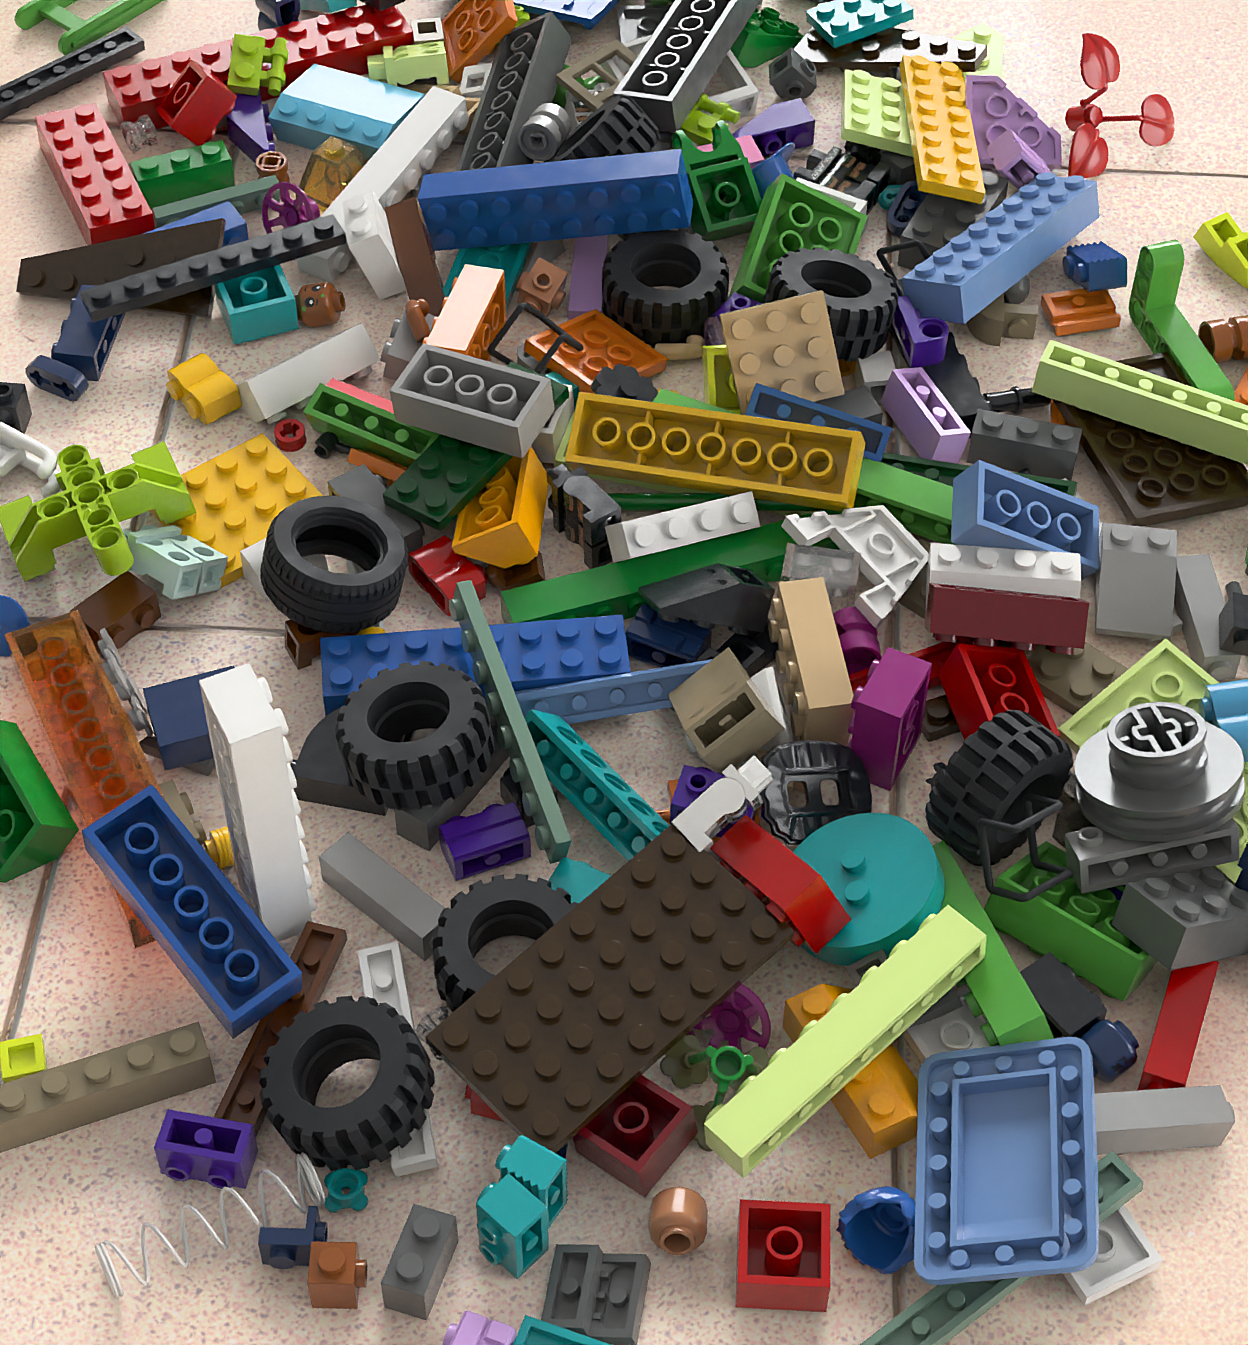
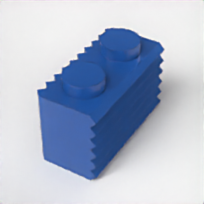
M1100 241L1098 244L1096 242L1092 245L1087 243L1086 246L1084 244L1080 246L1075 244L1074 247L1069 245L1066 248V256L1063 257L1064 274L1083 287V289L1093 292L1127 287V258L1107 244Z

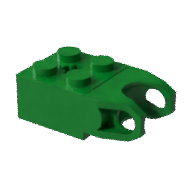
M723 120L717 121L716 125L712 127L713 151L704 152L696 148L683 130L675 131L671 137L673 150H682L693 199L690 223L694 234L702 235L706 242L751 232L762 203L748 158L744 157L741 145L731 134Z

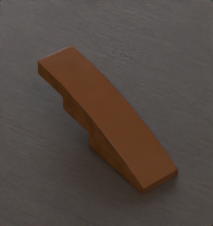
M414 196L385 207V212L409 299L426 300L429 305L428 314L439 317L445 298L444 285L417 198Z

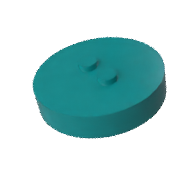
M862 813L843 817L824 825L810 834L793 851L795 855L822 876L851 918L817 954L804 944L801 945L807 953L821 961L834 965L849 966L882 949L889 958L892 949L900 941H908L918 932L922 922L933 913L937 915L942 907L945 895V878L932 844L917 826L903 818L883 813Z

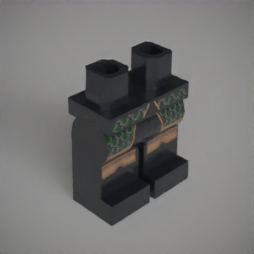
M833 146L827 154L814 149L809 154L806 168L799 166L794 172L793 177L795 180L801 178L867 201L866 215H868L873 206L878 203L880 193L888 186L891 166L879 162L876 167L860 162L851 154H842V149Z
M561 464L547 472V483L552 487V493L548 498V508L553 512L554 528L559 534L565 531V536L569 541L579 544L584 549V563L589 569L613 562L605 527L622 522L621 507L588 477V473L582 467L571 471L565 464Z

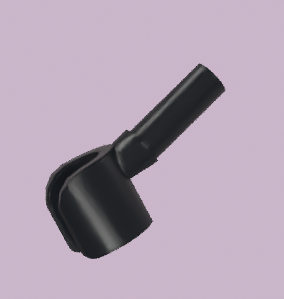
M328 431L315 441V444L318 446L314 452L320 458L327 459L334 451L349 455L351 448L354 447L340 443L338 437Z

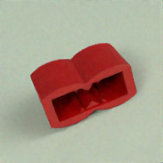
M443 535L409 553L408 569L416 583L425 592L429 593L434 603L444 614L450 617L449 600L454 597L457 582L471 580L480 601L486 597V584L488 580L482 567L478 564L474 565L466 556L455 553L452 549L453 541Z

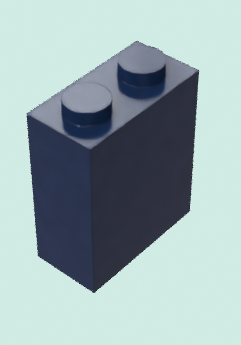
M234 665L143 688L148 715L165 771L214 758L199 681L234 669Z

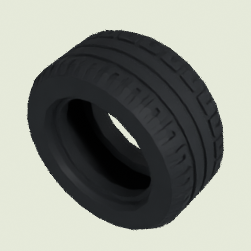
M310 497L299 500L283 509L271 522L263 551L260 579L268 598L290 620L321 632H357L372 627L384 620L397 606L408 565V548L399 529L391 519L378 509L347 497ZM314 554L335 555L354 562L364 569L365 572L357 574L333 573L315 567L303 557Z

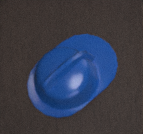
M793 142L786 144L770 158L752 169L761 200H763L766 189L781 173L794 179L793 173L787 164L795 150Z

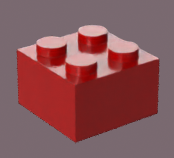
M191 59L158 105L156 111L171 128L195 145L200 146L213 138L217 130V124L223 117L231 113L237 96L220 79Z
M740 1199L737 1229L735 1307L827 1312L830 1293V1204Z

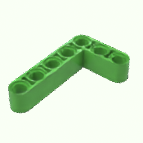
M1173 239L1143 246L1139 253L1128 308L1131 321L1154 354L1169 353L1191 387L1235 401L1234 390L1230 381L1175 305L1185 259L1180 242Z

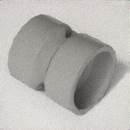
M545 103L538 106L519 131L518 144L521 151L527 157L536 161H545L553 157L570 133L571 119L568 113L562 107L553 103Z

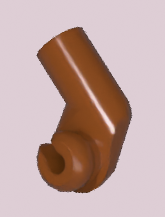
M412 299L405 305L407 322L416 342L421 343L431 333L425 320L429 313V305L424 299Z

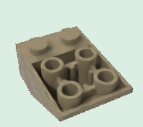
M729 647L667 694L685 733L702 759L719 774H723L722 772L730 764L737 767L785 730Z

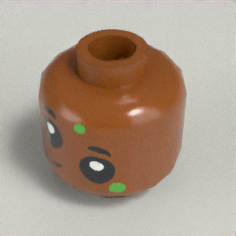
M330 282L304 285L299 289L298 295L294 296L298 320L303 321L309 328L336 324L339 321L341 312L345 311L346 305L343 293L341 291L337 292L335 286Z

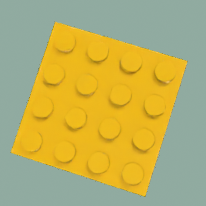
M261 433L181 474L195 507V514L165 525L164 520L160 522L155 509L149 511L164 527L175 525L182 529L181 535L191 536L228 556L224 575L220 577L222 582L220 588L244 576L240 551L265 539L271 522L283 509L299 500L323 495Z

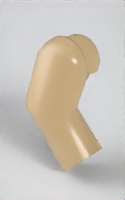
M691 335L687 338L686 343H657L655 350L668 358V361L698 359L702 356V346H704L705 341L699 335Z

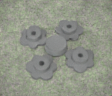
M103 628L100 630L103 639L98 641V646L107 661L102 664L103 669L121 700L129 701L132 709L128 710V713L136 730L139 732L145 729L147 735L151 737L154 732L147 720L146 714H148L144 698L133 677L124 669H121L123 667L122 660L107 630Z

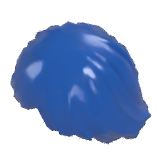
M889 1186L870 1189L856 1195L853 1200L846 1204L844 1210L839 1212L840 1218L838 1219L836 1231L841 1234V1240L845 1242L843 1246L850 1250L853 1258L859 1260V1263L863 1266L868 1265L882 1274H892L914 1260L915 1200L910 1198L908 1193L903 1192L899 1188Z

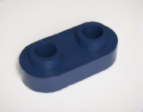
M917 180L909 181L902 185L887 213V227L895 235L901 236L928 194L927 192L918 191Z

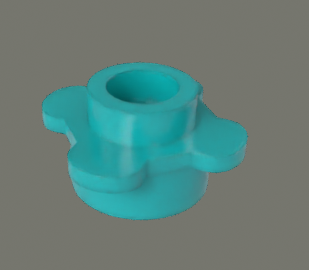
M342 1168V1170L338 1169L328 1173L324 1178V1185L328 1189V1197L325 1199L326 1202L324 1204L326 1210L336 1213L340 1209L352 1208L355 1211L365 1209L368 1205V1198L364 1194V1186L368 1183L366 1173L350 1168ZM349 1189L350 1192L348 1194H343L342 1190Z

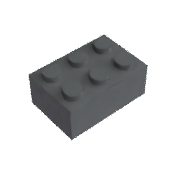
M1211 867L1128 882L1111 925L1170 971L1248 954V892L1237 888L1226 880V876L1221 871Z

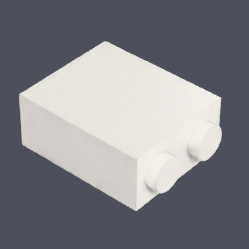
M370 191L342 202L348 247L378 298L382 300L406 291L387 216L374 192Z

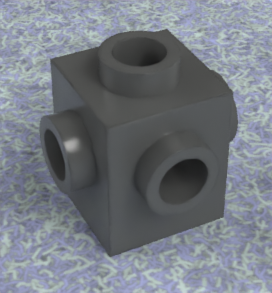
M791 47L769 64V84L773 86L778 96L781 98L785 97L788 101L807 98L817 88V70L810 59H804Z

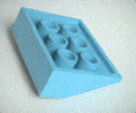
M313 64L281 93L268 118L277 140L365 165L422 100L425 94Z

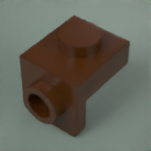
M538 551L537 557L523 565L516 564L508 568H501L488 563V566L485 567V574L492 587L497 586L501 591L545 581L543 559L540 551Z

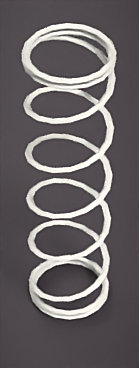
M302 1152L301 1155L297 1154L296 1157L297 1178L302 1207L277 1175L266 1169L260 1172L258 1190L263 1225L236 1191L226 1186L222 1188L220 1193V1214L224 1243L205 1218L193 1206L185 1204L180 1214L185 1262L179 1257L163 1234L153 1224L145 1222L141 1228L145 1281L115 1244L104 1240L103 1243L100 1242L99 1245L96 1244V1254L114 1297L118 1299L119 1296L123 1297L124 1293L105 1245L108 1244L118 1254L142 1285L148 1286L150 1276L145 1244V1227L149 1226L158 1235L181 1266L188 1267L189 1251L184 1216L185 1209L187 1208L199 1218L218 1245L223 1249H228L229 1239L224 1211V1192L226 1190L236 1197L259 1228L268 1227L262 1180L265 1173H268L275 1179L300 1213L305 1214L307 1208L302 1179L314 1204L318 1207L324 1205L326 1202L325 1195L308 1156Z

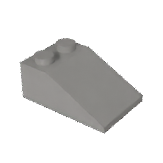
M1102 523L1099 536V570L1095 572V633L1161 641L1165 638L1168 641L1171 640L1177 568V530Z

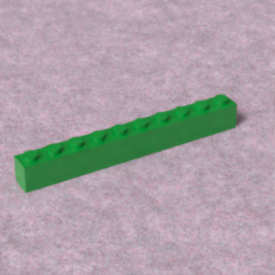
M827 509L821 510V511H825L828 515H835V514H841V513H842L841 511H834V510H827ZM813 513L801 515L799 518L811 517ZM782 520L762 525L761 527L501 591V616L504 624L623 615V620L635 617L642 604H648L637 593L639 587L712 564L720 563L751 569L768 583L803 573H811L838 564H846L851 560L842 553L841 549L830 537L802 549L781 527L784 522Z

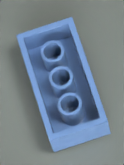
M978 460L953 479L951 542L957 545L1078 553L1080 554L1082 581L1099 570V506Z

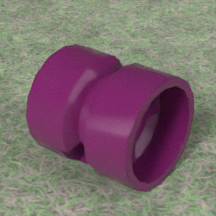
M855 606L846 607L833 613L848 675L870 668L874 659L881 660L877 628Z

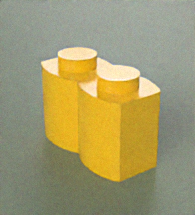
M200 353L167 370L169 382L166 383L168 392L175 401L181 400L185 404L187 412L193 419L198 418L202 423L208 425L242 407L239 389L226 373L220 371L213 360L204 353Z

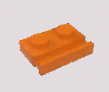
M1082 288L1042 294L1040 305L1050 326H1053L1055 329V336L1115 328L1120 325L1121 315L1116 313V306L1108 290L1088 292V290Z

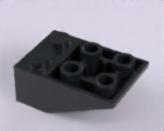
M716 563L641 586L637 593L648 603L647 606L654 609L658 613V617L663 620L679 623L680 619L684 618L693 620L695 625L703 628L714 629L717 624L728 626L727 629L734 633L749 635L750 630L764 633L775 589L751 569Z

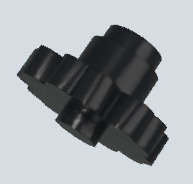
M616 364L613 370L603 367L590 385L593 392H595L594 394L653 402L658 394L657 389L649 378L639 377V373L635 368L626 367L622 364Z

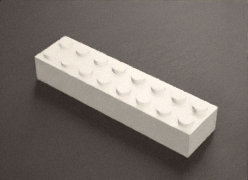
M250 663L202 679L199 681L238 884L249 907L276 941L279 942L302 933L307 921L312 922L311 912L316 910V905L309 890L313 886L311 877L305 864L309 863V859L301 841L305 838V834L297 814L301 813V808L293 791V788L297 787V782L290 764L287 763L293 761L290 746L285 736H283L289 733L288 726L281 709L273 710L270 705L273 699L266 679L264 677L257 679Z

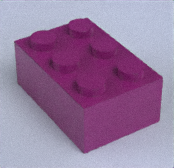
M890 647L886 649L881 660L874 659L867 674L868 682L866 686H859L853 696L851 708L855 710V713L848 727V733L852 734V737L847 745L863 761L870 784L891 791L921 736L932 666L930 662Z

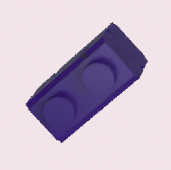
M515 802L505 805L492 804L480 813L468 817L454 816L448 819L445 824L438 826L440 847L455 881L531 857L530 835L524 821L521 819Z

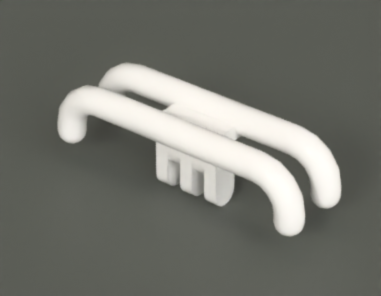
M0 421V476H5L16 465L20 464L35 472L40 479L48 480V483L41 490L44 498L57 494L61 488L55 477V474L60 473L56 469L57 457L55 452L48 446ZM26 451H28L29 453H31V454H33V455H35V456L41 458L42 460H40V459H38V458H36V457H34V456L28 454Z

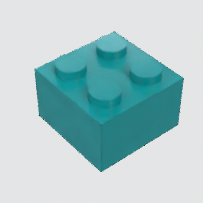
M280 264L214 285L216 301L234 345L299 329L295 297Z

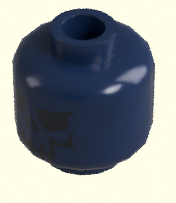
M1101 1019L1078 1037L1084 1040L1090 1048L1093 1062V1077L1104 1083H1112L1134 1066L1137 1061L1136 1049L1139 1048V1043L1132 1032L1119 1020L1113 1023L1109 1020Z

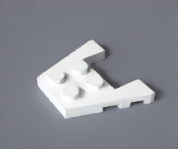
M884 505L844 509L841 514L828 515L825 511L813 512L812 516L807 518H799L798 514L786 516L781 525L802 549L830 537L841 549L842 553L861 570L866 579L874 584L875 587L860 594L853 605L875 628L882 624L928 562L929 553Z

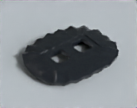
M796 741L773 746L769 752L761 757V763L769 770L773 781L759 793L763 801L761 804V817L769 824L771 834L782 839L786 845H799L810 834L837 819L855 814L871 813L870 780L863 761L847 746L829 741ZM833 780L836 783L839 798L837 805H825L823 803L820 787L821 781ZM789 782H801L803 784L806 805L804 807H792L790 805L787 789Z

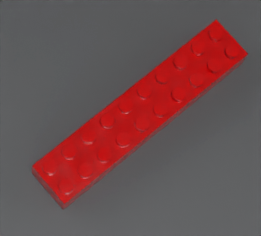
M367 4L350 7L343 11L322 14L315 18L294 21L288 25L249 34L251 36L265 37V48H272L275 39L278 37L287 40L286 49L289 51L287 63L284 64L283 72L286 74L284 86L281 87V93L313 64L361 76L369 73L367 56L384 54V46H392V49L395 50L400 46L414 45L413 30L397 5L383 11H379ZM234 37L226 41L205 44L202 47L187 51H177L171 55L147 59L140 63L119 66L103 72L108 103L125 136L130 137L169 126L156 111V108L191 59L227 86ZM263 63L262 71H269L272 64ZM260 86L259 91L262 101L278 98L279 96L270 95L268 93L269 87Z

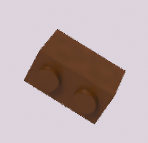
M129 571L119 575L70 610L75 635L103 658L104 656L98 646V641L103 639L100 633L101 629L105 628L116 648L120 649L130 639L145 628L151 627L156 620L161 618L157 593Z

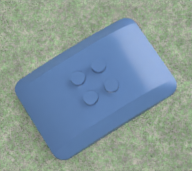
M1063 1037L1007 1044L1003 1047L998 1045L941 1052L925 1059L918 1073L914 1266L922 1281L932 1285L1071 1273L1085 1270L1091 1266L1096 1260L1099 1250V1204L1093 1062L1088 1044L1077 1037Z

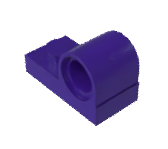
M909 296L898 297L892 324L910 368L935 365L943 361L946 355L949 327L946 322L935 317L921 318L919 310L913 308Z

